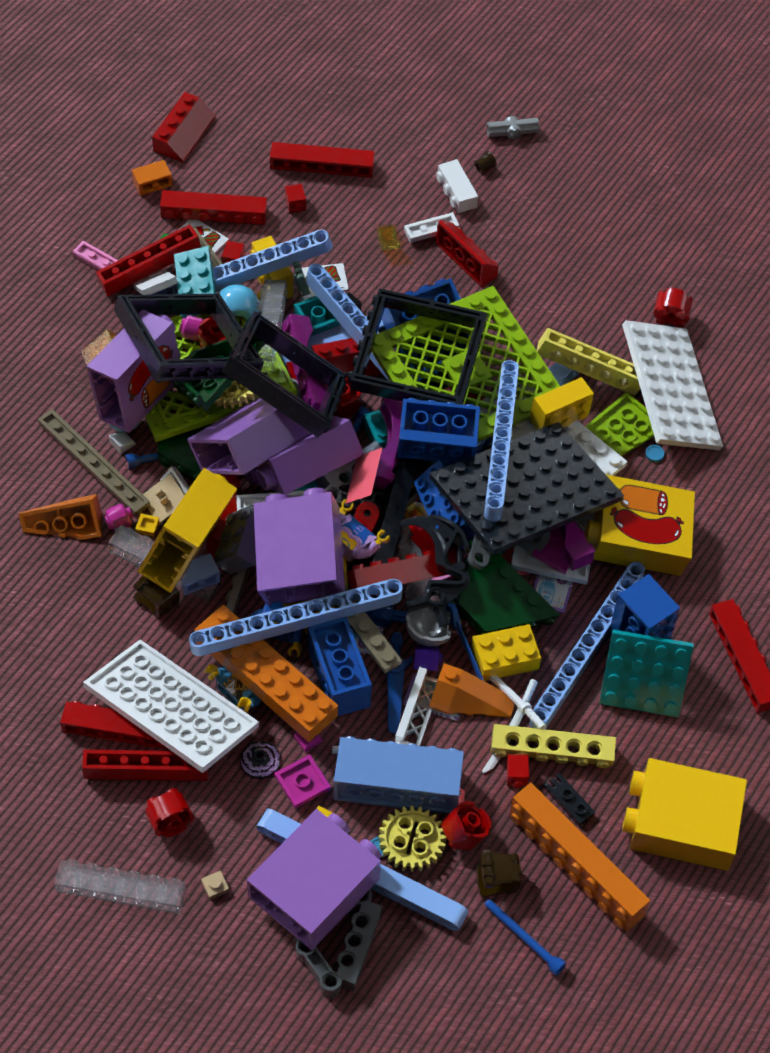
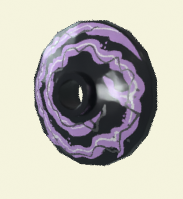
M253 742L246 746L241 753L240 764L242 770L253 778L264 779L270 777L280 767L281 757L279 751L268 742ZM258 755L264 756L262 759L257 758Z

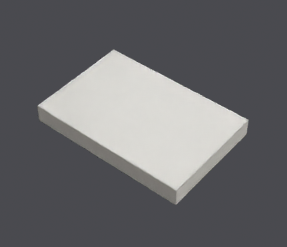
M163 270L133 283V287L142 295H151L177 284L178 281L176 276Z

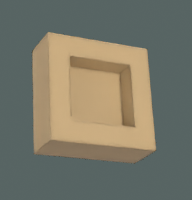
M221 871L201 879L209 900L229 892V887Z

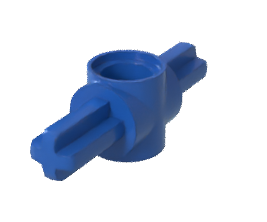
M392 605L366 612L377 626L386 627L391 624V621L406 623L407 612L393 610Z

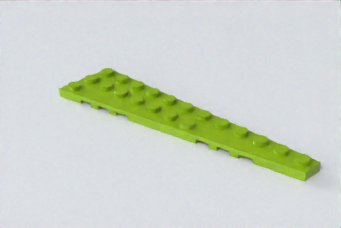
M628 392L623 394L585 426L620 456L655 437L647 409Z

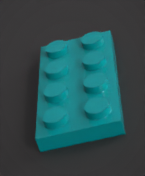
M209 246L174 254L178 294H216ZM184 314L181 317L186 318L188 315L197 316L201 314Z

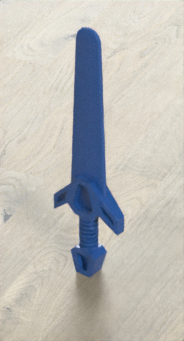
M450 602L445 607L450 612V626L453 630H456L477 677L484 681L461 628L462 623L455 603L451 604Z
M394 632L390 644L400 657L403 638L401 632ZM412 656L405 660L401 658L402 664L387 672L388 730L391 733H397L400 724L404 670L412 664Z

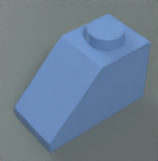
M211 553L200 555L192 560L181 582L183 595L220 582V571Z

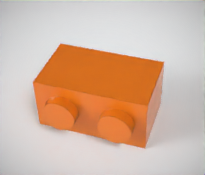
M164 160L132 169V180L140 196L172 186V174Z

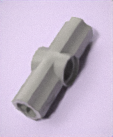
M510 116L504 121L487 122L488 137L507 136L510 139H516L521 134L539 133L538 118L518 119L516 116Z

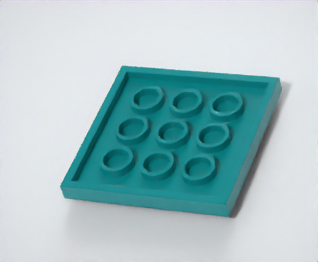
M613 630L599 704L679 717L694 643Z

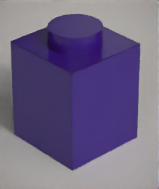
M415 645L414 669L419 670V667L427 670L438 671V665H442L443 653H439V647Z

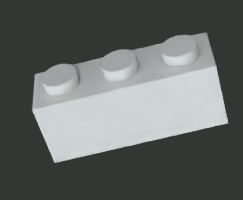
M458 160L438 165L436 178L439 183L441 182L445 195L449 196L451 206L455 207L458 213L477 208L478 195Z

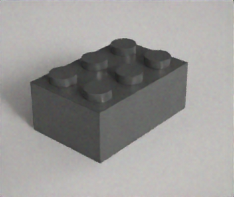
M250 505L227 516L224 531L220 536L219 547L215 551L214 561L216 565L229 574L253 567L256 563L254 505Z

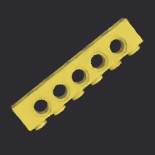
M550 328L546 329L538 341L537 352L546 359L633 395H636L640 390L635 367L631 362Z
M494 724L491 753H495V756L507 757L508 754L528 755V757L536 758L537 761H548L550 759L556 760L557 763L561 764L576 762L580 766L596 764L599 768H608L614 763L616 737ZM514 739L518 745L510 746L507 741ZM530 741H534L537 743L538 747L532 749L528 746L527 743ZM553 743L557 745L558 750H550L548 744ZM575 746L577 747L578 752L572 753L569 751L568 747ZM595 748L599 754L592 755L588 749Z

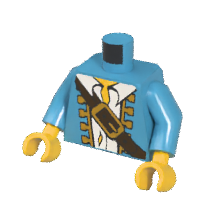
M213 664L207 666L204 673H210L209 680L217 678L216 689L231 703L248 713L249 709L259 706L261 699L226 668H217Z

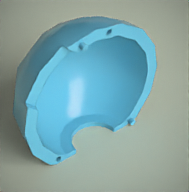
M228 285L218 293L222 296L234 316H243L245 320H248L254 311H260V303L256 293L245 285Z

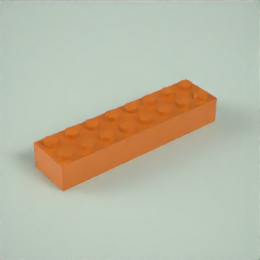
M222 605L197 626L194 632L236 621L239 618L226 606ZM237 631L234 634L240 635L242 632ZM219 636L214 639L221 640L223 637ZM264 640L210 654L308 742L338 716V705Z
M529 783L513 797L509 814L511 820L516 825H520L524 829L525 834L530 839H534L539 844L540 849L545 854H549L554 859L555 864L560 869L563 868L568 873L569 878L574 883H578L583 888L584 893L589 898H593L598 903L599 908L604 913H608L619 928H623L628 932L645 917L650 899L532 783Z

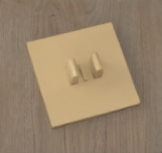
M170 473L143 495L150 501L148 509L153 516L159 517L160 525L171 516L185 494Z

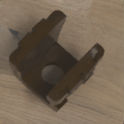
M141 576L133 586L137 591L133 596L134 600L148 608L156 618L161 617L163 613L167 614L180 602V592L176 586L170 593L144 576Z
M482 850L481 860H478L476 871L477 889L479 890L480 897H488L499 893H516L521 885V864L519 863L518 854H500L490 850Z

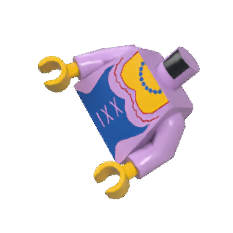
M345 499L341 503L342 510L340 511L343 557L347 561L369 558L381 547V543H388L390 541V536L388 535L385 539H381L385 530H380L376 537L351 514L346 515L347 512L353 509V503L350 508H345L344 504L347 501Z

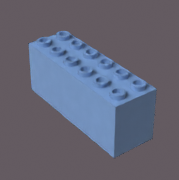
M350 736L346 738L340 737L334 775V800L397 808L405 806L406 809H410L411 805H413L414 810H418L421 806L422 811L429 809L431 812L449 814L458 805L464 751H459L455 748L440 749L436 746L423 747L416 744H397L393 741L362 740Z

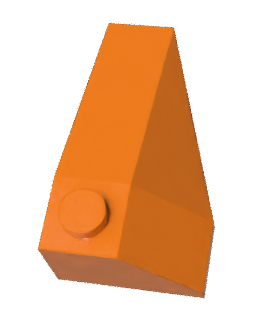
M97 494L18 513L23 532L74 537L81 540L102 536V513Z
M444 663L428 708L452 715L455 713H466V715L472 716L473 714H485L491 717H511L515 703L498 688L462 669Z

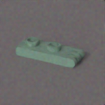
M293 262L296 273L293 275L298 291H302L304 296L311 294L300 262Z

